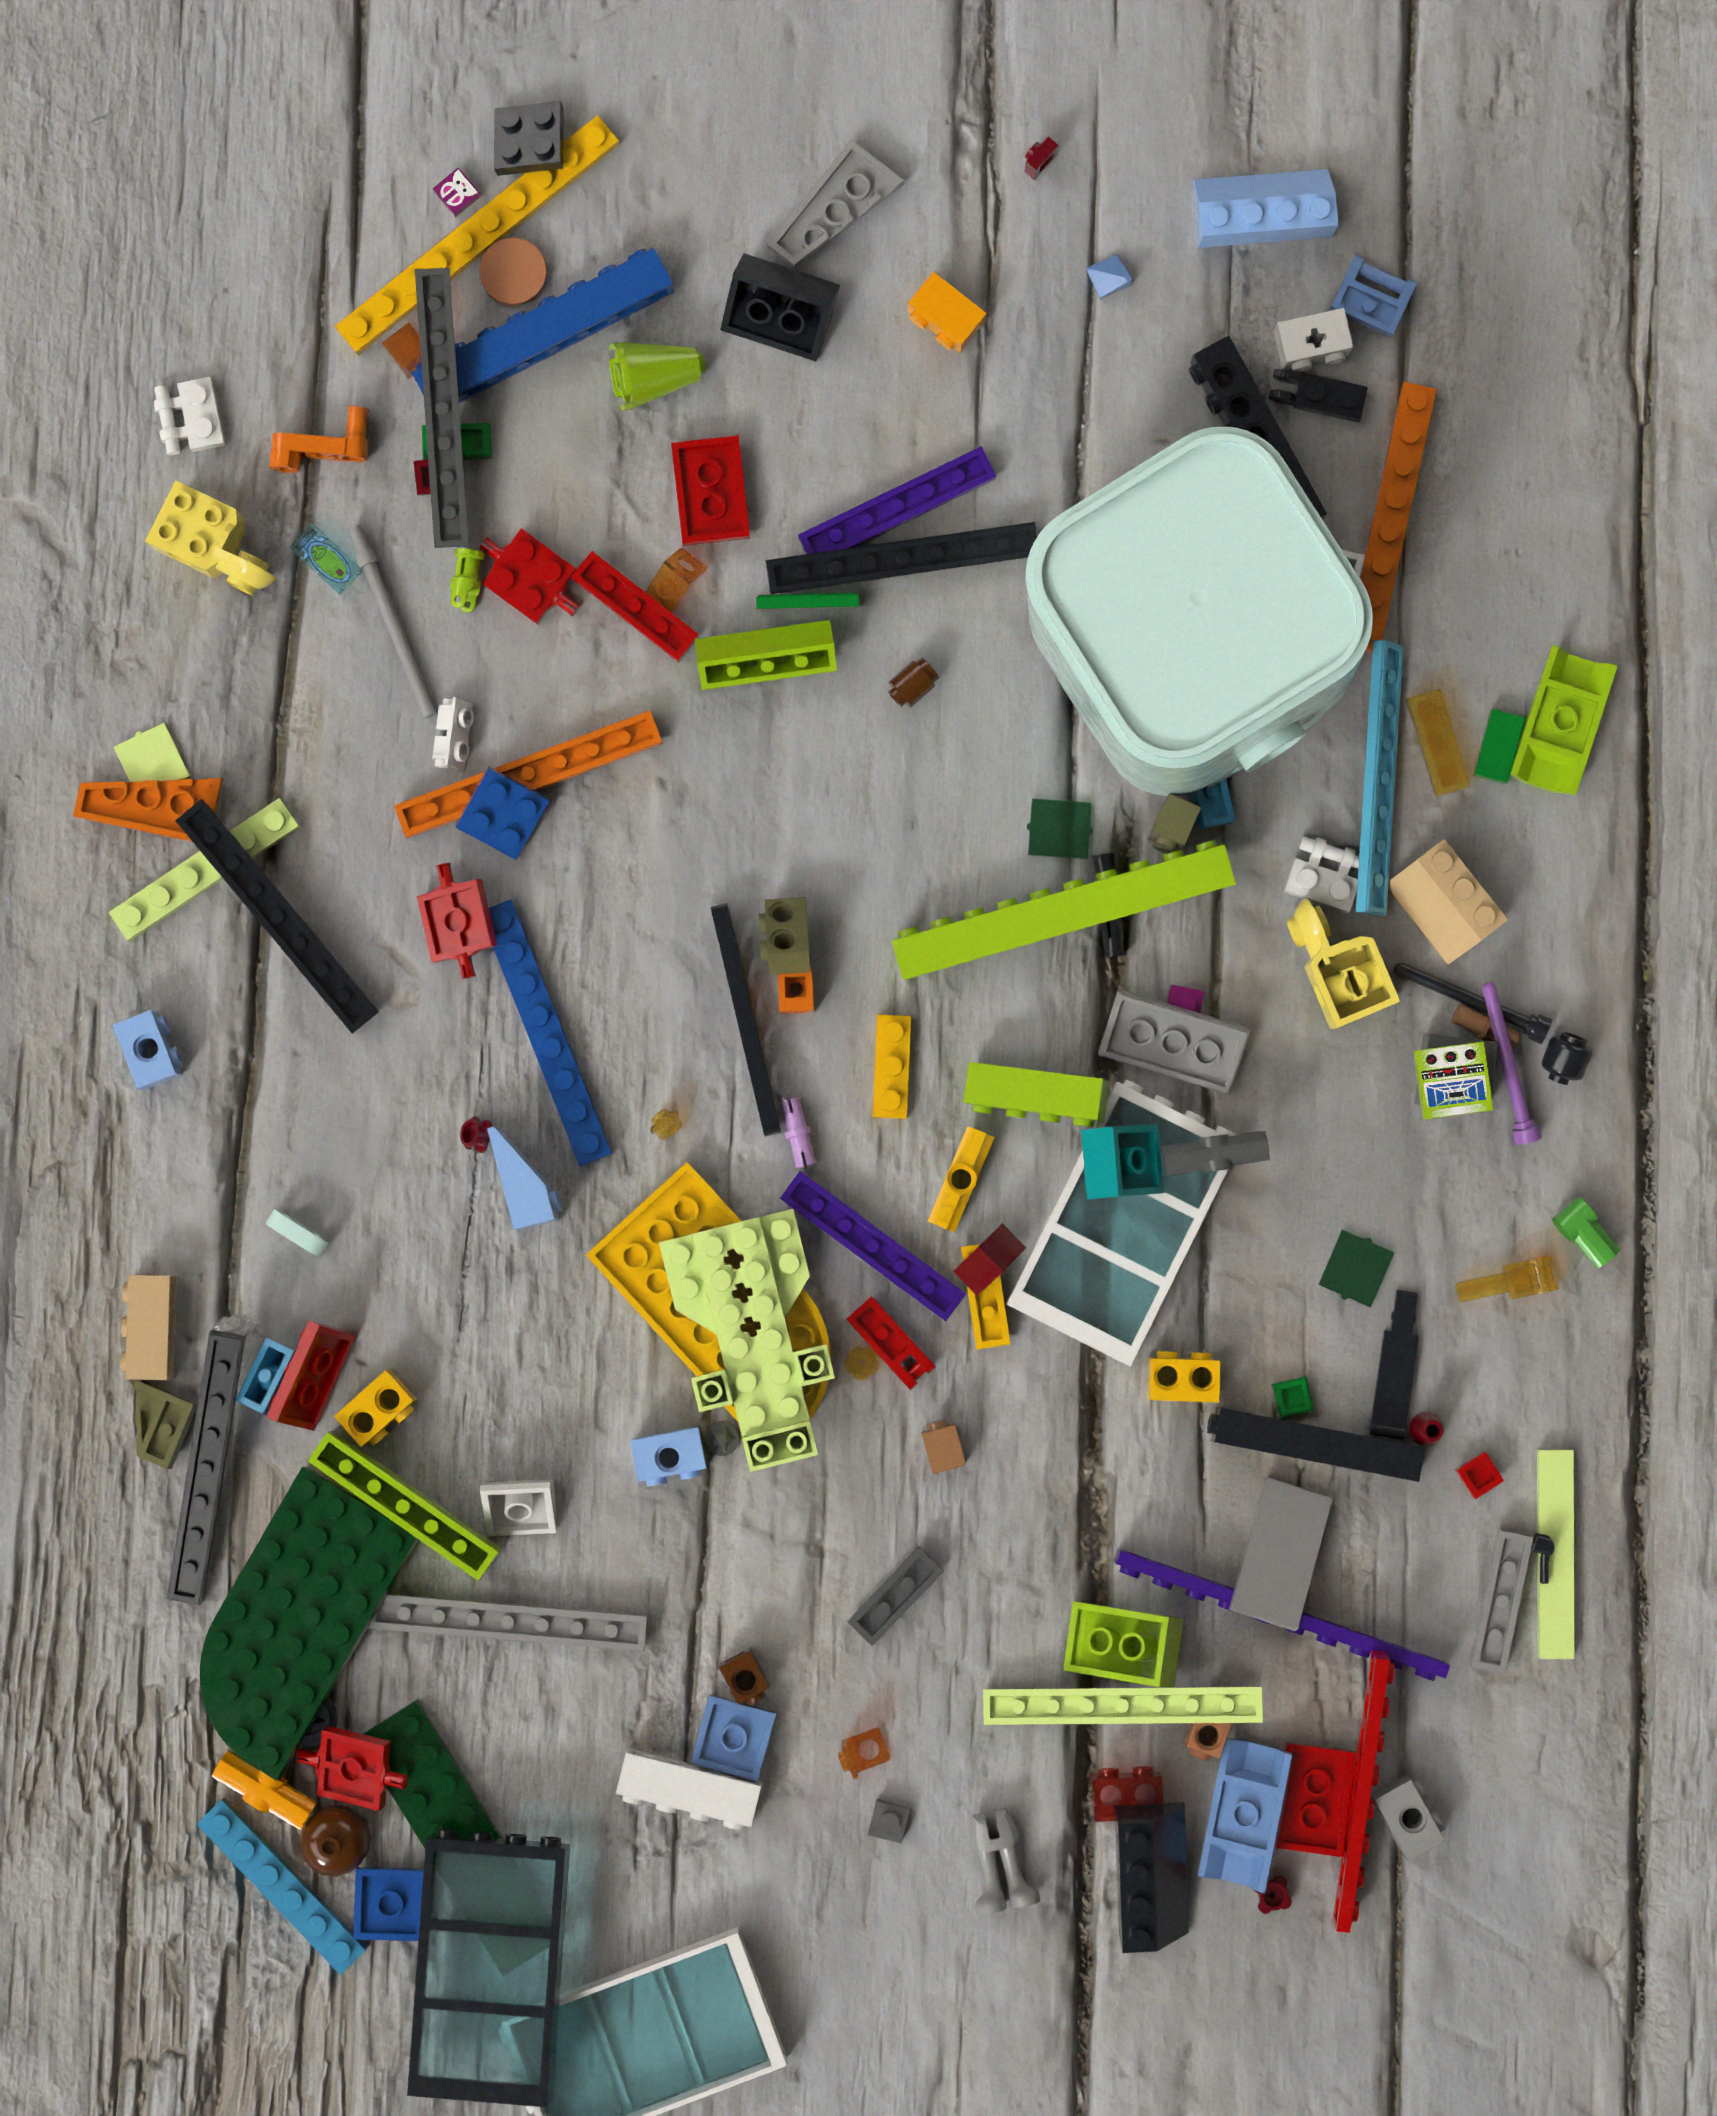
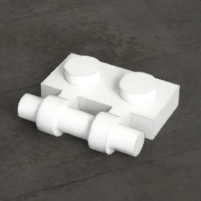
M211 377L177 383L179 397L170 398L168 386L162 385L154 388L156 400L154 401L155 412L160 415L162 430L159 433L161 442L166 445L167 455L181 453L179 441L183 440L189 441L192 452L226 445L214 383ZM182 410L185 426L176 427L173 412Z
M1302 836L1298 849L1310 852L1308 862L1297 858L1294 859L1283 892L1303 899L1307 898L1309 901L1349 913L1358 884V879L1348 876L1350 867L1359 868V855L1355 854L1356 850L1348 847L1343 850L1326 844L1327 840L1318 837L1313 840ZM1321 857L1339 862L1337 872L1318 866Z

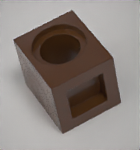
M751 1647L720 1663L719 1669L738 1705L746 1701L749 1706L766 1697L764 1691L769 1689L770 1683ZM742 1670H749L755 1675L756 1682L751 1687H742L737 1683L736 1675Z

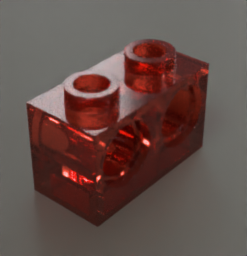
M1152 1766L1133 1767V1772L1119 1773L1118 1768L1098 1769V1774H1090L1092 1817L1094 1822L1115 1821L1114 1805L1164 1803L1162 1775L1159 1771H1154ZM1141 1784L1153 1786V1794L1147 1800H1139L1135 1797V1791ZM1109 1785L1117 1787L1119 1795L1114 1801L1105 1802L1100 1798V1793L1104 1787Z

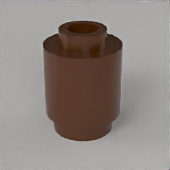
M920 658L917 662L912 661L888 682L892 688L888 693L900 707L906 704L911 708L935 687L934 682L939 679V676L925 659Z

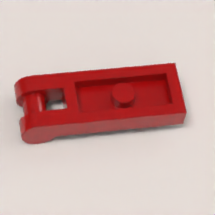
M872 1296L846 1318L850 1325L910 1390L918 1384L917 1380L925 1372L929 1374L936 1368ZM911 1354L917 1362L906 1370L900 1363Z

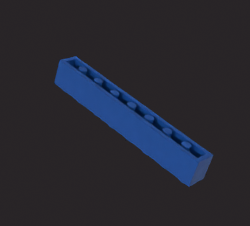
M652 248L648 251L640 249L632 253L628 257L627 262L617 267L615 264L603 268L598 272V277L588 282L585 280L575 282L568 287V292L557 298L554 295L544 298L537 304L538 307L530 312H517L507 319L508 323L498 328L492 326L482 330L477 334V339L467 344L465 342L455 344L459 403L673 294V283L655 249ZM420 362L416 366L417 370L411 373L424 396L422 365Z

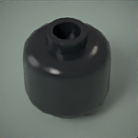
M1562 1032L1560 1036L1551 1037L1541 1062L1542 1067L1550 1072L1548 1078L1563 1085H1568L1569 1080H1581L1592 1056V1050L1587 1046L1588 1041L1569 1032Z

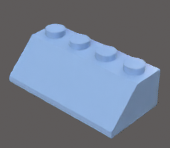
M1328 169L1193 180L1198 248L1329 238L1334 236L1338 227L1336 193Z

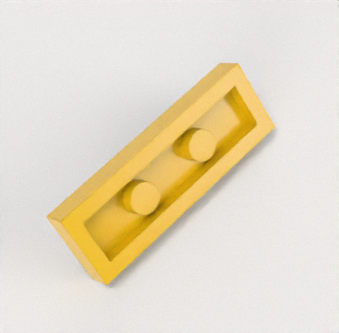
M877 1015L873 1118L907 1119L911 1016Z
M980 1244L961 1247L962 1260L964 1261ZM1000 1275L978 1296L966 1285L976 1350L1010 1345Z

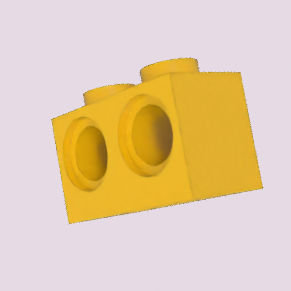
M1157 1351V1358L1148 1357L1147 1399L1219 1403L1220 1360H1212V1353L1191 1352V1359L1177 1358L1178 1352ZM1164 1366H1171L1176 1374L1175 1380L1170 1385H1161L1157 1378L1158 1371ZM1199 1367H1205L1210 1374L1209 1382L1202 1387H1197L1192 1381V1374Z
M387 1369L334 1417L360 1447H364L368 1443L374 1447L389 1434L385 1429L394 1420L400 1424L415 1411L411 1405L418 1399L391 1369ZM388 1389L395 1390L400 1398L398 1406L394 1409L386 1407L383 1403V1394ZM362 1412L370 1414L373 1418V1427L369 1432L362 1431L357 1425V1417Z

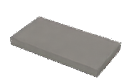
M1118 989L1098 1055L1229 1095L1250 1028Z
M1269 1477L1264 1480L1229 1610L1292 1631L1298 1630L1332 1498Z

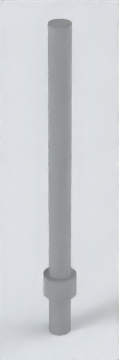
M361 525L353 526L348 529V532L357 552L355 558L360 569H364L423 717L429 718L437 713L376 565L379 562L373 548H369Z

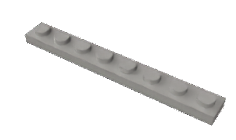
M388 1593L368 1628L645 1651L648 1615Z

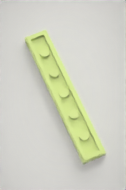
M1537 1449V1533L1548 1535L1554 1543V1551L1549 1561L1548 1584L1540 1583L1541 1554L1537 1553L1538 1658L1575 1659L1574 1450Z

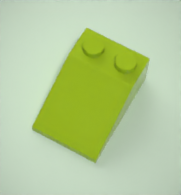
M1073 1601L1063 1670L1154 1687L1174 1688L1184 1618Z

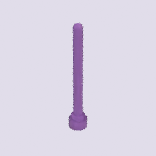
M1486 982L1482 987L1495 1041L1498 1042L1497 1049L1516 1122L1513 1123L1515 1129L1512 1130L1515 1145L1531 1143L1542 1139L1539 1124H1535L1533 1118L1529 1117L1496 986L1492 982Z

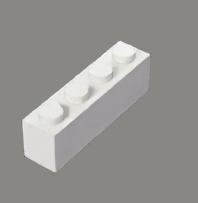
M628 1748L625 1753L616 1794L622 1795V1801L630 1804L642 1805L643 1801L655 1803L656 1809L663 1812L676 1813V1810L679 1809L690 1812L689 1817L695 1820L709 1822L711 1817L723 1820L725 1827L743 1830L744 1826H752L762 1781L758 1780L757 1782L699 1765Z

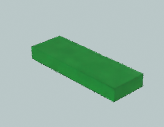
M857 593L758 595L756 597V609L859 607V594Z

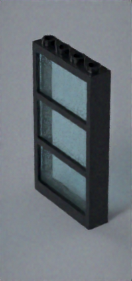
M439 1828L436 1834L432 1833L426 1838L407 2096L548 2107L553 2098L570 1844L561 1843L562 1838L553 1836L540 1837L539 1842L527 1841V1835L506 1834V1839L492 1838V1832L472 1831L471 1836L457 1835L458 1830Z

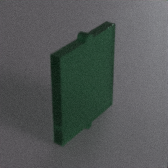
M1032 799L1030 823L1026 826V829L1029 831L1028 855L1088 859L1089 835L1093 832V829L1090 827L1091 803Z
M1341 1230L1318 1285L1340 1294L1343 1300L1349 1298L1371 1308L1394 1252L1372 1243L1371 1238L1362 1239Z

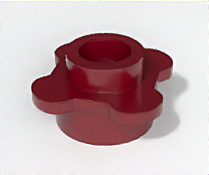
M476 1116L467 1120L462 1125L460 1131V1140L465 1148L468 1150L475 1148L478 1153H484L490 1142L487 1128L492 1127V1122L490 1120L480 1121V1118Z
M1276 1875L1274 1879L1269 1880L1266 1893L1254 1890L1258 1893L1260 1901L1258 1909L1262 1913L1268 1914L1271 1910L1276 1911L1281 1908L1285 1910L1291 1906L1292 1899L1288 1896L1286 1890L1287 1880L1284 1876ZM1274 1891L1276 1895L1275 1897H1270L1269 1893Z

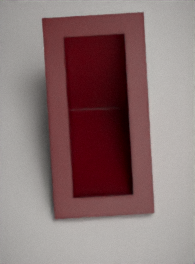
M1002 1223L953 1272L978 1296L1010 1266L1026 1247Z

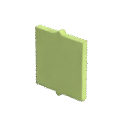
M165 723L143 733L138 731L135 733V737L113 747L130 782H142L143 780L169 781L191 777Z

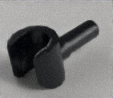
M1535 1533L1531 1551L1541 1554L1540 1583L1548 1584L1549 1561L1554 1551V1543L1548 1535Z

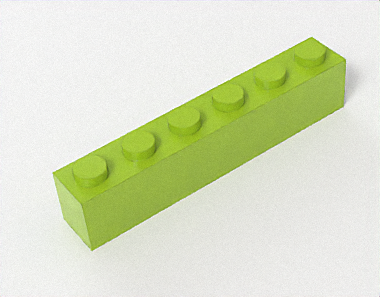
M334 1430L326 1433L307 1460L477 1581L485 1575L502 1550L501 1547Z

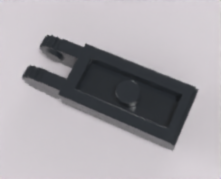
M1286 369L1274 370L1273 378L1275 380L1298 385L1295 395L1292 392L1281 389H1271L1268 399L1292 405L1294 409L1360 422L1368 390L1367 386L1303 372L1299 374Z

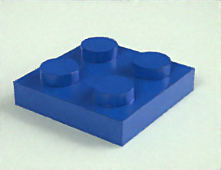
M488 766L455 826L462 832L516 860L547 807L549 798Z
M356 1868L353 1940H419L424 1868Z

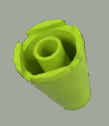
M613 342L609 346V350H615V358L609 359V368L615 397H622L624 404L619 405L622 411L632 410L700 381L701 374L705 373L706 370L703 354L697 353L694 347Z

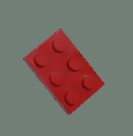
M739 435L671 443L683 546L750 539Z
M309 1320L299 1337V1344L292 1360L286 1366L284 1378L277 1393L271 1400V1407L266 1417L279 1423L315 1431L356 1336L347 1331Z
M1285 1742L1284 1750L1292 1753L1293 1759L1276 1848L1343 1857L1356 1752Z

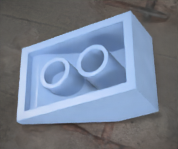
M497 1127L487 1128L513 1230H523L560 1220L558 1212L564 1211L559 1191H552L551 1185L501 1129Z

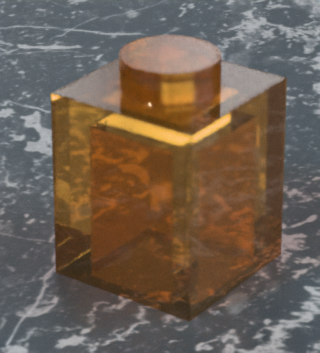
M408 322L382 342L387 354L407 379L413 376L411 372L417 370L416 366L421 362L420 337Z

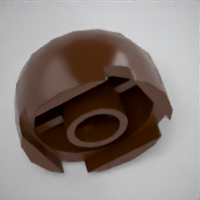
M330 1805L319 1809L307 1820L301 1831L300 1849L304 1861L315 1872L323 1876L338 1877L351 1873L362 1864L370 1850L371 1834L365 1819L354 1812V1809L343 1805Z

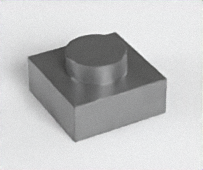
M876 1799L868 1835L902 1844L910 1807Z

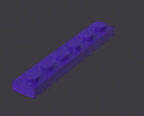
M981 446L798 534V539L806 554L857 547L996 480V474Z
M799 1171L780 1197L782 1201L944 1321H947L966 1295V1293L801 1171Z

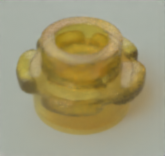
M668 1109L658 1112L651 1119L653 1125L650 1128V1132L657 1134L660 1140L673 1136L683 1125L678 1118L679 1112L676 1110L669 1112Z
M856 1346L848 1352V1358L844 1362L845 1369L849 1374H853L855 1379L866 1380L869 1375H874L878 1370L877 1355L869 1347L861 1348ZM864 1360L865 1365L859 1366L858 1361Z

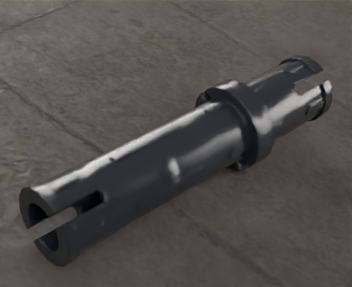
M1114 853L1092 856L1096 881V874L1115 869ZM1118 918L1101 923L1105 951L1104 958L1127 955L1124 945L1122 919Z

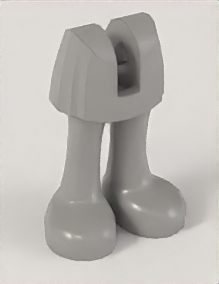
M1007 1808L994 1811L996 1817L995 1827L999 1831V1837L995 1839L989 1838L988 1832L990 1828L988 1823H986L984 1813L972 1815L971 1850L978 1851L984 1876L983 1895L975 1904L978 1915L992 1914L1007 1908L996 1862L995 1851L998 1850L1007 1878L1010 1906L1019 1908L1040 1902L1038 1890L1028 1886L1022 1877L1015 1843L1020 1840V1836Z

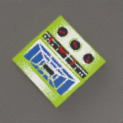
M1484 1041L1413 1051L1423 1120L1493 1111Z

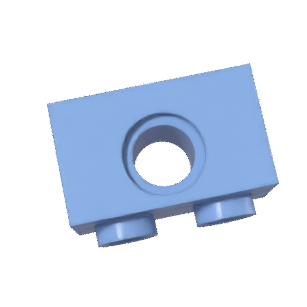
M148 1010L112 1025L137 1089L147 1090L182 1076L179 1067L183 1066V1061L177 1047L171 1048L167 1035L171 1034V1030L164 1015L159 1016L158 1012ZM149 1040H155L158 1045L157 1054L152 1058H146L143 1053V1047Z
M700 1426L630 1440L637 1481H646L647 1487L667 1483L666 1476L680 1474L681 1480L701 1476L700 1470L707 1468ZM664 1448H673L678 1452L679 1462L677 1465L668 1467L661 1462L660 1453Z

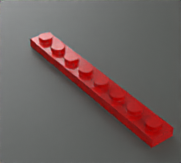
M1371 1651L1352 1782L1344 1854L1341 1857L1332 1919L1337 1932L1350 1933L1352 1922H1357L1359 1917V1901H1355L1357 1888H1362L1364 1883V1867H1360L1362 1854L1367 1855L1369 1849V1833H1365L1367 1820L1372 1821L1374 1815V1799H1370L1372 1786L1377 1787L1379 1781V1765H1375L1376 1754L1383 1751L1384 1731H1380L1382 1718H1387L1389 1712V1697H1385L1387 1684H1392L1394 1678V1663H1390L1386 1651Z

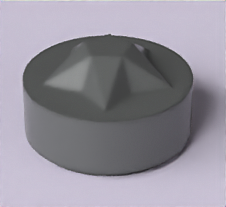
M727 1421L713 1423L705 1433L706 1447L711 1453L718 1456L731 1454L739 1444L740 1437L737 1428Z

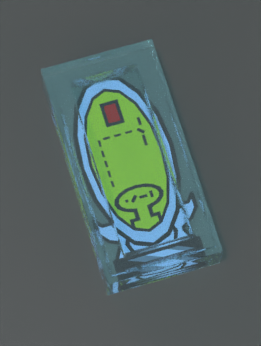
M314 523L289 547L339 596L363 572Z

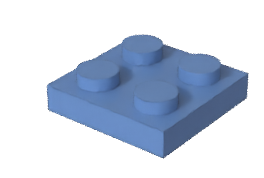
M709 1694L691 1764L758 1782L776 1712L752 1705L748 1706L745 1703L738 1705L734 1700Z

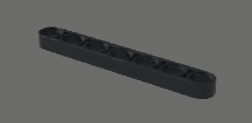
M728 904L712 906V917L765 1137L781 1133Z

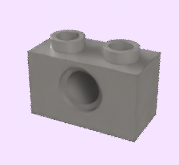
M1404 1775L1371 1793L1370 1796L1374 1799V1804L1408 1862L1445 1842L1440 1833L1445 1830V1827L1436 1811L1429 1813L1423 1801L1428 1799V1796L1419 1780L1412 1782L1407 1775ZM1409 1808H1416L1418 1810L1417 1820L1412 1824H1404L1402 1821L1403 1813Z

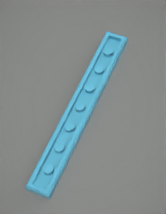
M1385 640L1373 641L1356 899L1357 913L1376 917L1386 916L1404 648L1402 645Z

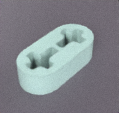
M275 1208L265 1222L273 1230L318 1257L322 1256L330 1243L319 1234Z

